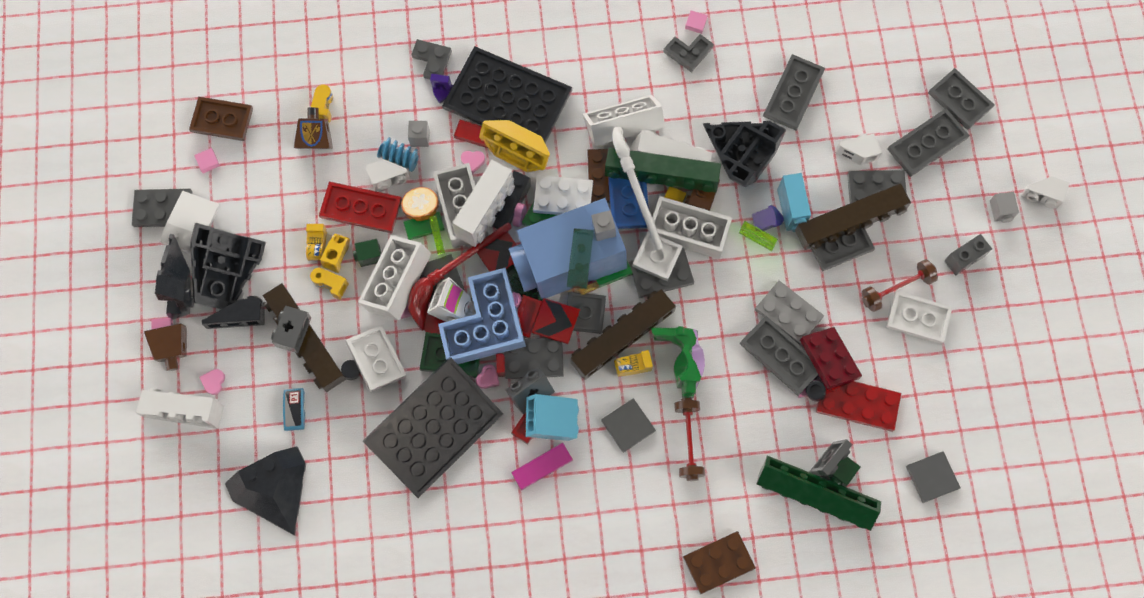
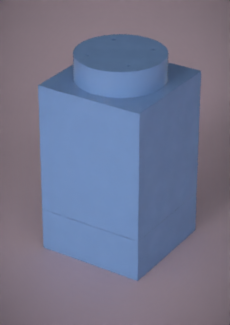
M605 198L517 230L520 244L509 248V252L524 292L537 288L540 298L543 300L587 282L627 269L626 248L615 221L616 237L601 241L596 239L591 215L610 210Z

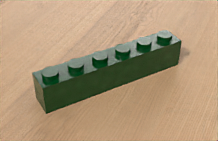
M611 147L608 149L605 176L613 179L629 180L627 173H624L621 167V159L618 157L615 148ZM630 150V157L635 165L634 172L637 180L640 182L717 193L721 163Z
M768 455L758 475L756 484L762 488L796 500L803 505L811 506L822 513L833 515L842 521L855 524L862 529L865 528L871 531L881 511V501Z

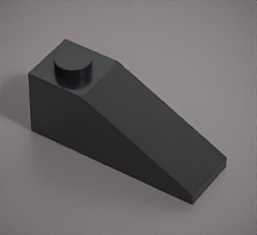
M513 170V184L515 188L510 196L507 195L502 210L497 211L495 214V221L492 227L499 229L506 223L511 224L516 205L523 202L531 188L530 177Z
M248 296L247 299H240L203 319L202 325L206 329L265 325L264 302L258 296Z

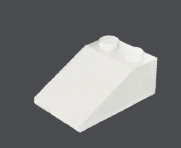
M182 191L165 225L160 242L169 245V236L174 234L180 249L191 253L190 240L195 223L211 227L219 203Z

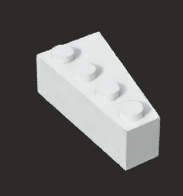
M642 130L632 142L630 149L632 151L710 162L712 152L706 151L705 148H696L690 146L687 142H678L668 136L656 135L649 130Z
M150 388L149 391L142 390L136 413L146 418L219 429L224 406L215 398L191 394L183 395L172 391L165 393L161 390Z

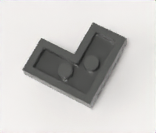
M701 34L690 46L674 36L663 52L692 73L713 49L714 44Z
M417 39L411 55L414 59L427 62L423 76L426 79H430L431 74L444 75L452 50L450 47Z

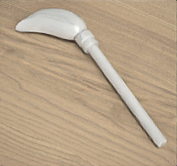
M615 127L612 131L615 151L621 159L620 163L624 173L628 175L655 249L660 251L663 249V245L635 175V165L630 157V148L624 140L623 129Z

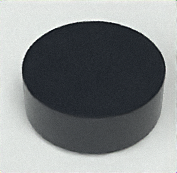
M347 360L341 366V373L347 380H355L361 374L355 360Z
M812 381L806 387V394L812 401H821L826 396V388L822 382Z

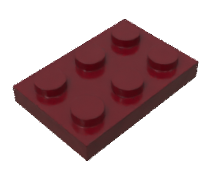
M835 327L802 336L800 339L802 346L827 390L859 380L862 377Z

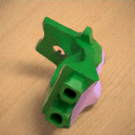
M678 326L677 328H652L655 341H669L681 348L682 351L676 358L673 368L676 386L682 389V398H694L705 367L703 349L698 342V331L683 326Z

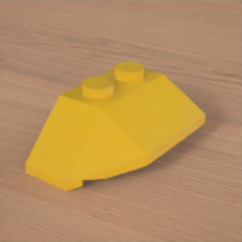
M510 120L483 122L479 138L485 142L494 156L525 172L545 170L550 153L541 136Z

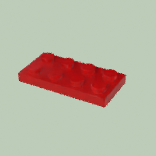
M329 181L319 217L393 233L402 198Z
M853 381L829 390L826 389V396L817 403L816 413L893 432L895 431L902 393Z

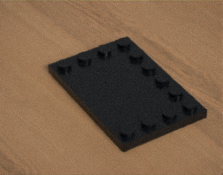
M474 46L442 107L449 112L480 125L484 121L510 120L541 136L546 143L572 92V87Z
M449 357L362 442L419 498L503 413L452 357Z

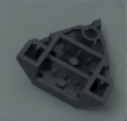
M751 121L721 122V124L717 125L703 123L729 179L743 187H747L757 181L775 156L786 132L785 128L771 121H763V123H751Z
M174 234L169 236V245H166L161 260V270L157 272L155 295L158 300L167 301L166 314L172 320L190 314V308L194 307L191 293L190 269Z
M298 446L274 452L237 471L225 483L233 502L295 536L303 488L302 482L306 469L305 460Z

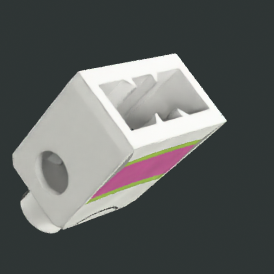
M448 277L438 283L427 311L428 314L445 322L475 314L468 309L471 300L470 296L451 278Z

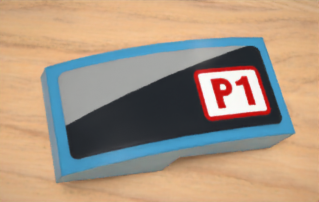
M303 388L284 390V431L303 430L305 428V392Z

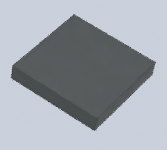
M568 292L567 305L580 309L573 331L602 334L606 296Z
M634 398L601 419V422L623 453L656 432Z
M944 451L906 466L922 503L961 488Z

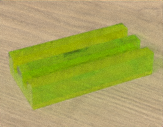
M431 216L429 220L437 254H443L445 250L437 216Z
M744 221L739 234L770 251L774 249L778 241L776 237Z

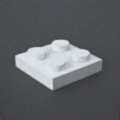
M648 231L632 267L668 281L683 246L660 237L663 249L656 251Z

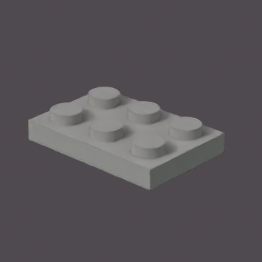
M780 280L755 308L756 312L763 317L767 316L799 345H801L800 339L802 336L809 335L824 317L821 312Z

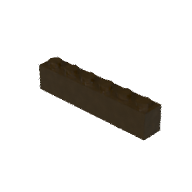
M900 183L807 220V222L800 223L795 232L804 250L810 248L815 250L821 247L822 243L827 241L828 243L835 242L842 235L850 236L859 228L867 229L874 222L880 221L881 223L888 220L894 214L897 216L907 212L911 201Z
M283 283L262 295L266 300L263 304L268 312L273 311L275 314L273 319L277 326L279 324V314L281 311H284L285 306L300 310ZM309 324L299 353H296L298 358L303 357L306 363L303 366L309 374L313 372L316 378L313 381L319 390L323 388L328 392L344 382L346 378Z
M662 289L658 292L653 291L647 296L648 300L644 303H637L632 308V312L628 315L625 313L620 316L615 325L607 326L603 329L602 335L598 338H591L586 343V347L582 350L578 348L571 354L570 363L584 380L588 379L675 312L676 305Z

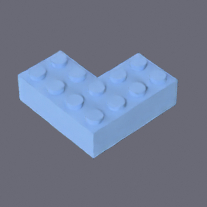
M506 268L468 277L476 314L438 324L446 360L452 357L457 364L526 347Z

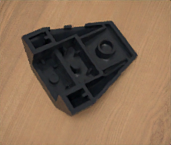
M195 223L190 240L193 303L223 309L236 302L243 291L242 288L245 283L252 277L251 273L256 265L260 264L266 242Z

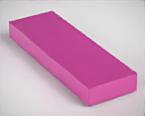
M561 443L511 473L520 489L523 490L570 463L573 459L564 443Z

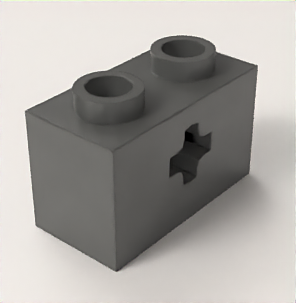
M979 234L950 253L944 261L956 276L985 257L992 250V247Z
M285 306L284 311H281L279 314L277 329H274L272 332V343L278 348L299 353L311 320L309 313Z
M538 367L529 371L523 378L512 383L506 389L514 405L522 414L526 413V397L534 394L550 396L555 392L545 374Z

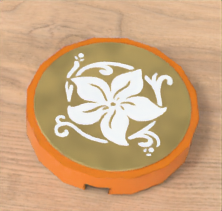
M417 187L411 189L403 196L401 206L407 218L423 221L434 216L439 207L437 194L427 187Z

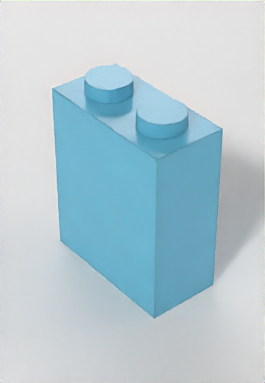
M802 173L784 175L777 189L786 231L792 230V232H795L798 224L807 222L811 217Z
M541 394L526 397V437L562 441L576 439L579 432L577 425V415L579 413L578 399Z

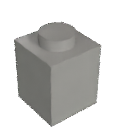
M409 121L408 140L410 146L429 147L430 129L428 122Z
M1014 192L995 194L990 200L994 221L1010 222L1019 213Z
M611 210L591 215L597 241L616 237V228Z

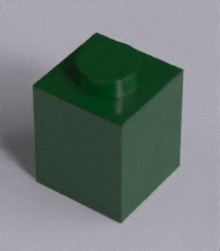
M377 238L355 243L356 250L353 251L355 262L358 261L361 267L377 264L382 254Z
M846 457L844 460L841 459L837 464L838 469L827 477L830 478V481L846 487L861 466L849 457Z

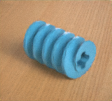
M390 137L380 145L377 153L378 158L382 157V159L389 160V162L396 163L406 169L409 168L410 172L415 170L419 160L417 155L418 149L411 152V146H408L405 150L404 143L398 147V141L395 140L391 144Z

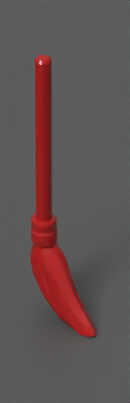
M509 223L504 224L491 233L481 243L478 242L476 247H471L441 269H436L413 285L408 299V312L421 331L424 330L426 311L433 293V286L444 279V275L511 230L512 227Z

